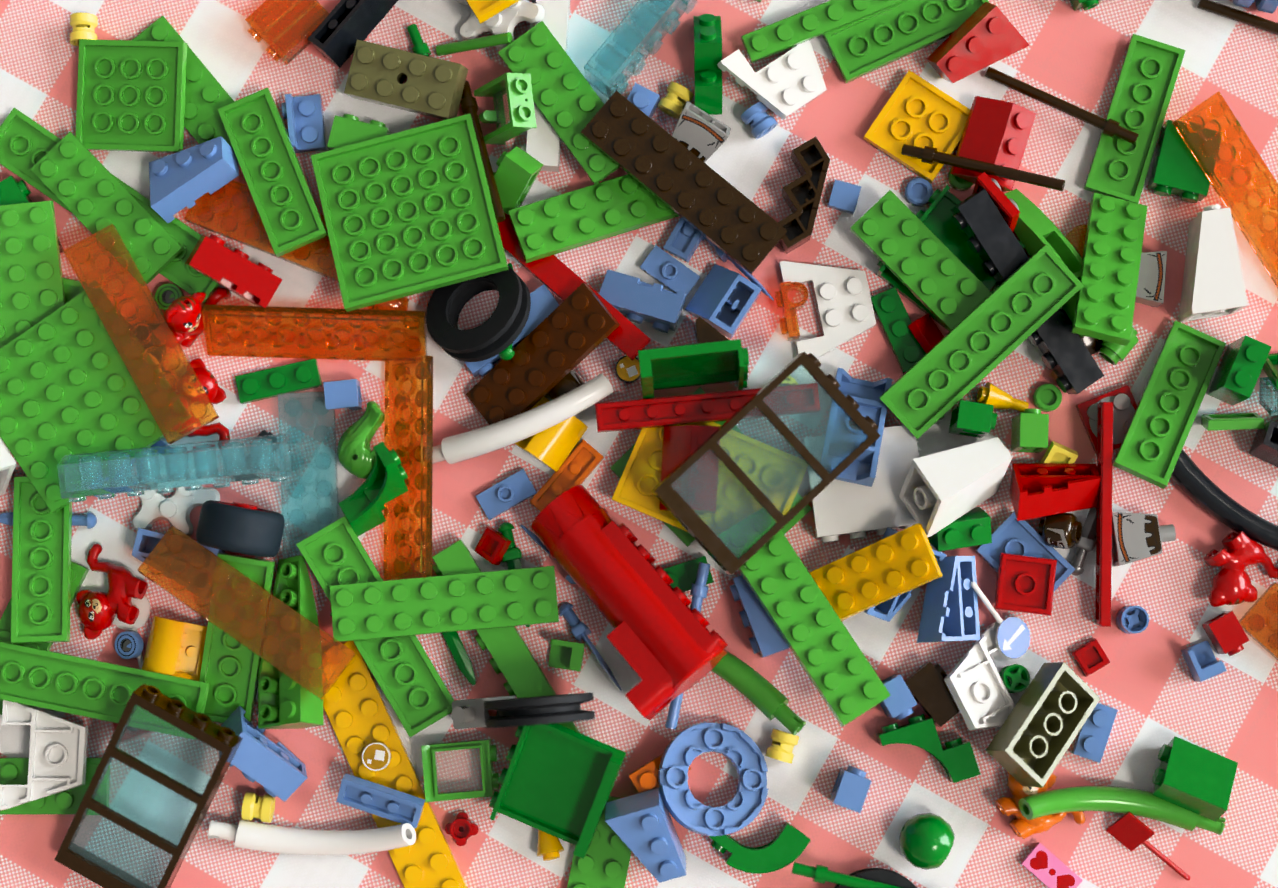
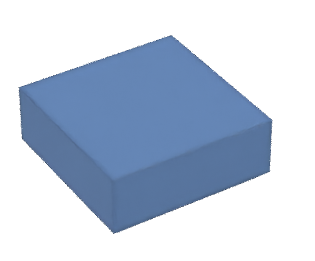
M835 179L827 207L854 214L861 186Z

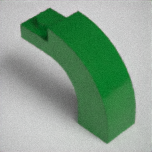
M785 822L771 842L760 847L744 846L729 835L709 836L713 840L710 844L723 854L726 850L730 852L725 860L726 864L743 872L757 874L769 873L786 867L800 856L811 841L809 837L788 822Z

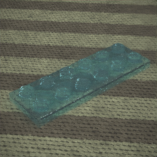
M324 392L278 394L282 515L285 520L283 559L299 555L303 556L296 544L339 519L335 409H326Z

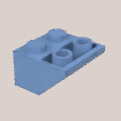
M714 264L685 310L697 318L701 317L717 331L732 339L760 296L762 288L742 275Z

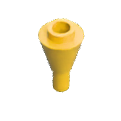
M987 382L985 386H981L977 393V402L994 405L993 409L1010 408L1024 412V409H1028L1029 406L1028 402L1013 398L990 382Z
M538 830L537 857L543 856L544 861L559 858V852L564 851L559 838Z

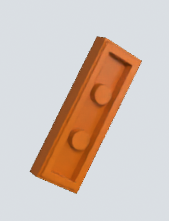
M583 439L566 458L559 470L554 472L530 500V503L541 512L563 492L574 486L581 485L604 459V456Z

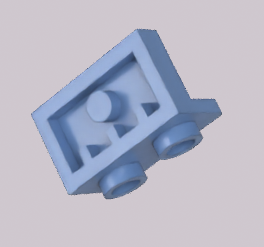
M285 94L286 102L281 103L282 115L284 119H287L288 129L286 131L295 153L327 150L321 95L292 97L291 94Z

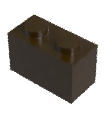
M926 662L904 681L918 704L930 718H933L936 726L941 727L955 716L959 709L944 681V678L947 676L946 672L938 663L933 665L931 662Z

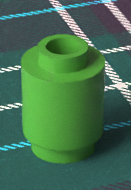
M1132 327L1130 342L1127 346L1103 340L1098 353L1113 365H1116L1119 361L1122 362L1139 341L1136 337L1137 331Z

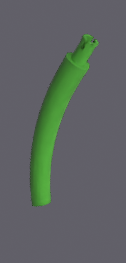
M726 651L727 654L722 657L711 671L741 692L769 720L776 718L793 736L797 732L799 733L806 722L787 706L789 699L757 671Z
M1080 786L1061 788L1024 797L1018 803L1020 812L1028 820L1076 811H1104L1124 814L1130 812L1136 816L1154 819L1189 831H1193L1195 827L1218 835L1222 834L1226 820L1224 817H1220L1215 822L1153 795V792L1124 787Z

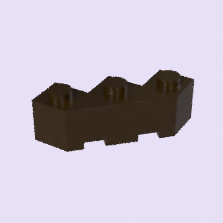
M817 137L795 148L791 153L790 158L802 177L783 187L781 193L793 213L778 222L787 230V233L779 241L786 254L808 242L812 235L830 163V158Z

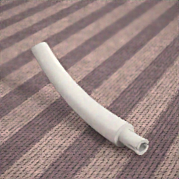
M600 374L579 387L526 412L475 430L445 437L440 445L421 449V462L424 466L445 460L449 464H454L512 445L549 429L589 408L613 393V387L610 381Z
M211 820L208 838L235 841V847L264 852L296 855H351L387 851L413 845L416 841V832L409 823L362 830H313L275 826L240 820L239 825Z

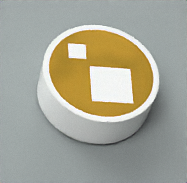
M380 742L369 744L362 753L363 764L372 771L386 768L391 761L389 748Z

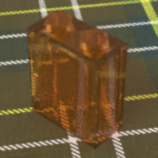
M266 0L245 20L250 26L247 30L248 33L258 43L261 40L265 42L268 46L266 52L276 62L281 59L287 65L311 43L308 38L329 13L317 0Z

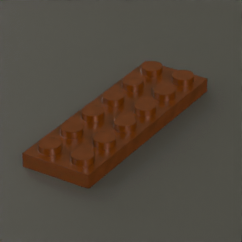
M582 283L513 349L515 354L512 359H502L466 395L489 425L526 412L536 405L620 324L588 284Z

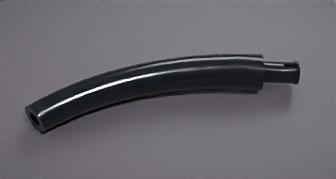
M1182 449L1171 475V478L1203 509L1238 533L1243 531L1251 540L1278 551V526L1252 513L1229 497L1199 469Z

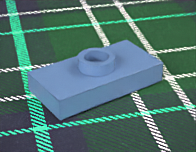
M657 245L640 266V269L672 292L677 293L678 290L685 291L686 297L700 279L699 275Z
M522 469L476 495V498L487 518L491 520L532 497L537 492L526 472Z

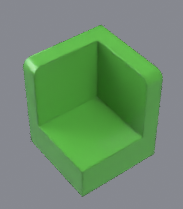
M551 639L549 667L581 672L585 644Z

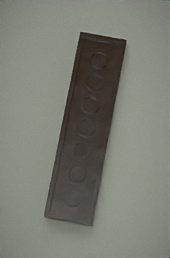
M615 91L581 131V135L751 275L787 233L784 227L618 91Z

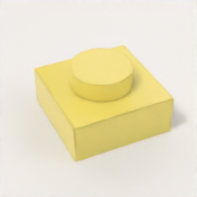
M1052 441L1039 464H1074L1079 455L1077 451Z

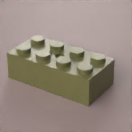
M357 39L344 93L356 99L446 120L457 117L468 69L458 63ZM407 77L406 83L403 84V80Z
M1064 662L1044 663L986 751L1022 786L1044 787L1101 698Z

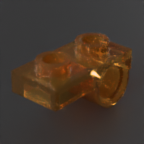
M799 282L780 283L779 291H775L777 308L782 307L784 318H779L781 334H787L788 341L797 340L800 337L796 311L805 306L808 299V290ZM793 290L799 291L802 294L803 300L799 303H793L788 299V293Z

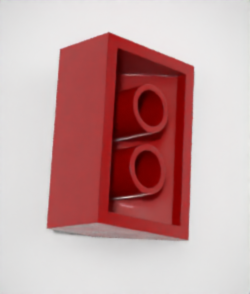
M980 96L974 97L956 156L1019 170L1037 113L1015 103ZM952 166L950 174L974 184L977 177L982 174ZM987 174L999 183L1002 192L1012 191L1015 180Z
M701 425L664 426L661 481L720 427ZM711 449L671 485L695 512L699 513L716 512L719 458ZM660 501L659 510L669 511Z

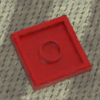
M1000 553L994 609L1051 616L1057 560Z

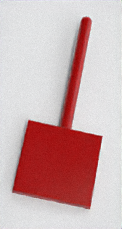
M1126 813L1106 829L1108 833L1130 851L1143 844L1185 880L1189 881L1191 879L1185 871L1147 841L1155 832L1132 813Z

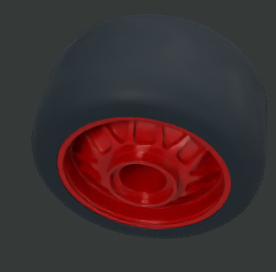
M208 500L202 505L196 538L199 544L211 548L247 555L274 557L280 549L285 520L282 514L260 509L258 506L239 502L227 503Z

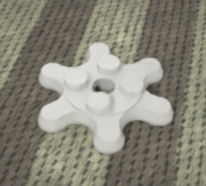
M456 0L460 4L468 5L466 0ZM519 0L481 24L471 10L470 18L460 28V35L463 40L478 38L484 32H491L494 35L510 32L514 41L513 31L515 26L522 21L532 24L539 23L544 18V8L538 3ZM509 44L498 45L496 47L499 50H502Z
M148 448L146 449V456L150 464L147 472L142 475L126 473L119 480V487L124 493L136 494L141 499V509L134 515L132 525L136 531H138V528L150 530L156 521L166 520L171 524L175 536L187 539L193 534L194 530L190 521L192 509L202 506L208 500L220 501V493L216 489L203 487L198 482V472L205 466L207 456L204 451L193 449L188 452L183 460L173 461L168 455ZM171 482L175 485L176 493L171 498H165L162 494L163 485Z

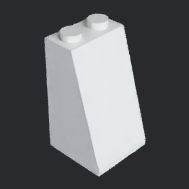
M1220 205L1204 207V211L1197 213V216L1189 222L1179 311L1180 322L1231 315L1248 306L1230 207L1221 208Z
M999 437L913 459L899 497L915 521L922 524L926 536L930 537L995 495L1012 456Z

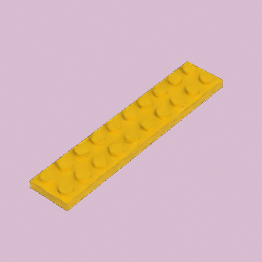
M348 641L322 653L323 707L354 776L425 799V791L369 667L355 643ZM375 742L385 744L391 752L389 765L379 771L368 769L362 761V753L365 747ZM424 803L417 828H414L416 832L415 843L410 846L388 850L404 888H468L430 803ZM372 814L378 828L401 824Z

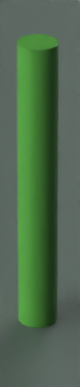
M510 32L447 43L437 45L436 52L438 56L509 44L513 41V37Z

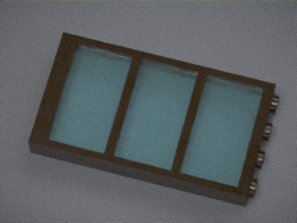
M805 352L798 354L651 491L727 575H733L881 436L876 431L878 429L877 424L869 416L865 418L857 410L859 408L858 403L851 396L847 395L845 397L838 389L840 387L838 381L832 375L828 374L826 376L819 368L821 363L811 353L808 355Z
M142 684L131 694L55 857V861L103 888H170L243 738L237 736L232 729L221 727L212 722L207 715L196 713L187 708L180 700L165 696L158 688Z

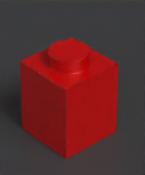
M1225 611L1202 624L1218 654L1228 653L1229 656H1232L1244 649L1242 644L1249 641L1233 611Z

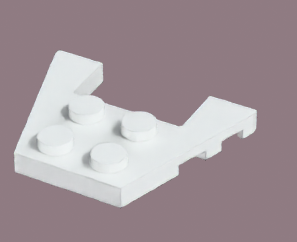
M810 40L793 46V49L757 72H754L739 49L717 64L723 72L728 71L733 75L739 85L742 87L746 86L757 95L756 98L781 119H785L827 90Z
M789 261L779 262L784 287L812 282L823 336L796 341L798 354L805 352L808 355L811 353L816 358H819L876 326L865 271Z
M997 621L986 628L981 634L980 640H976L944 679L969 731L1002 727L1015 707L990 657L991 653L998 650L995 637L997 627L999 626Z
M3 700L1 725L31 726L28 783L27 785H0V810L10 809L85 785L88 728L20 703Z

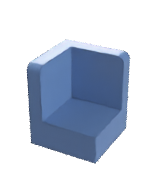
M357 379L323 382L325 407L327 410L349 408L350 410L362 409L360 382Z
M1202 641L1181 650L1195 682H1202L1227 671L1223 661L1216 660L1208 641Z

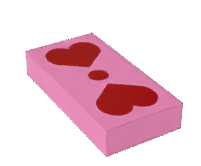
M1040 842L1021 861V864L1048 888H1077L1083 881Z

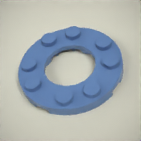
M705 722L682 731L669 743L660 761L658 784L667 810L679 824L700 835L723 836L743 829L760 813L768 794L766 774L768 769L761 750L742 730L725 723ZM716 752L723 754L731 760L737 770L739 780L737 792L732 800L723 806L711 807L703 805L694 798L689 790L687 782L689 766L694 758L702 753Z

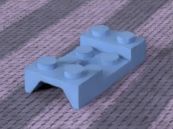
M838 368L835 379L840 384L838 389L845 397L849 395L858 403L859 408L857 410L864 418L869 416L877 424L878 429L876 431L881 436L835 479L872 487L876 476L887 413V406L878 397L891 386L892 379L885 378L876 382L852 378L844 369ZM832 398L819 463L829 473L868 438L861 430H854L849 426L848 422L851 418Z

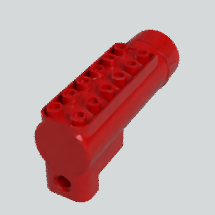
M583 485L574 486L563 492L550 502L534 519L531 530L550 551L551 557L565 569L614 628L606 637L642 679L625 696L643 717L651 720L678 695L687 691L706 676L719 663L722 657L727 654L724 648L728 644L714 629L709 632L706 627L710 623L696 608L691 610L688 607L692 603L677 586L674 589L670 586L674 581L659 565L656 568L652 565L656 560L641 544L635 545L638 539L624 523L617 525L609 516L607 510L598 504Z

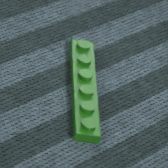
M830 0L743 35L741 39L751 63H754L898 5L903 0Z

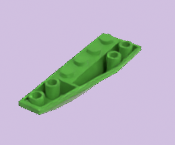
M1018 189L1005 193L1006 197L1013 199L1019 207L1020 215L1014 232L1021 243L1025 245L1024 248L1031 257L1046 244L1067 268L1080 279L1082 258L1055 224ZM1077 293L1062 306L1072 324Z
M301 555L279 559L258 672V729H302L323 725L321 638L312 586L305 559Z

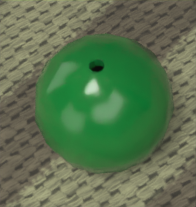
M931 813L918 814L909 819L904 824L899 835L900 849L906 860L915 867L924 870L940 867L949 855L955 839V834L950 824L940 816Z

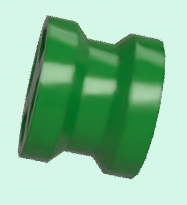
M1022 665L1006 666L999 672L1008 693L1021 692L1030 683V674Z

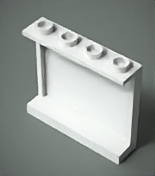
M905 425L884 427L876 476L872 487L834 479L812 500L816 539L822 538L823 543L839 541L840 535L850 534V539L867 537L866 532L877 531L879 536L885 534L887 527L891 529L905 527L906 529L917 524L899 497L913 459L919 458L916 437ZM825 435L803 438L802 444L819 461ZM808 464L807 472L811 491L822 479L820 476H817V473Z

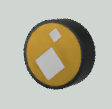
M623 356L617 361L615 372L620 381L631 384L640 379V366L637 357L632 361L627 356Z

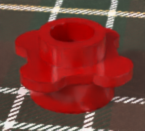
M465 812L458 813L457 818L445 826V832L451 834L458 846H464L467 843V839L472 835H476L479 831L478 826L471 823L468 819V814ZM463 826L464 831L461 832L459 830V827Z

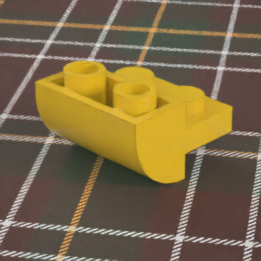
M543 397L531 409L540 406L546 402H549L550 400ZM572 416L549 429L514 444L557 472L588 427L578 418Z
M154 615L142 670L199 681L207 626Z

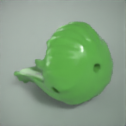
M374 401L368 402L363 416L343 433L337 447V456L341 465L348 472L361 479H367L372 471L375 462L374 449L370 450V443L374 434L386 419L385 413Z

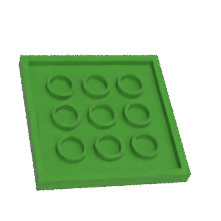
M79 39L76 138L88 150L172 153L182 151L184 141L187 43L175 41Z

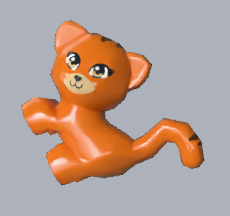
M1007 771V786L1012 793V798L1003 796L994 801L1003 815L1009 816L1013 814L1015 816L1009 824L1015 834L1023 839L1033 834L1048 831L1053 825L1061 822L1067 813H1072L1077 824H1083L1086 820L1084 811L1052 814L1028 820L1022 815L1019 809V800L1052 788L1056 781V775L1053 773L1044 787H1024Z

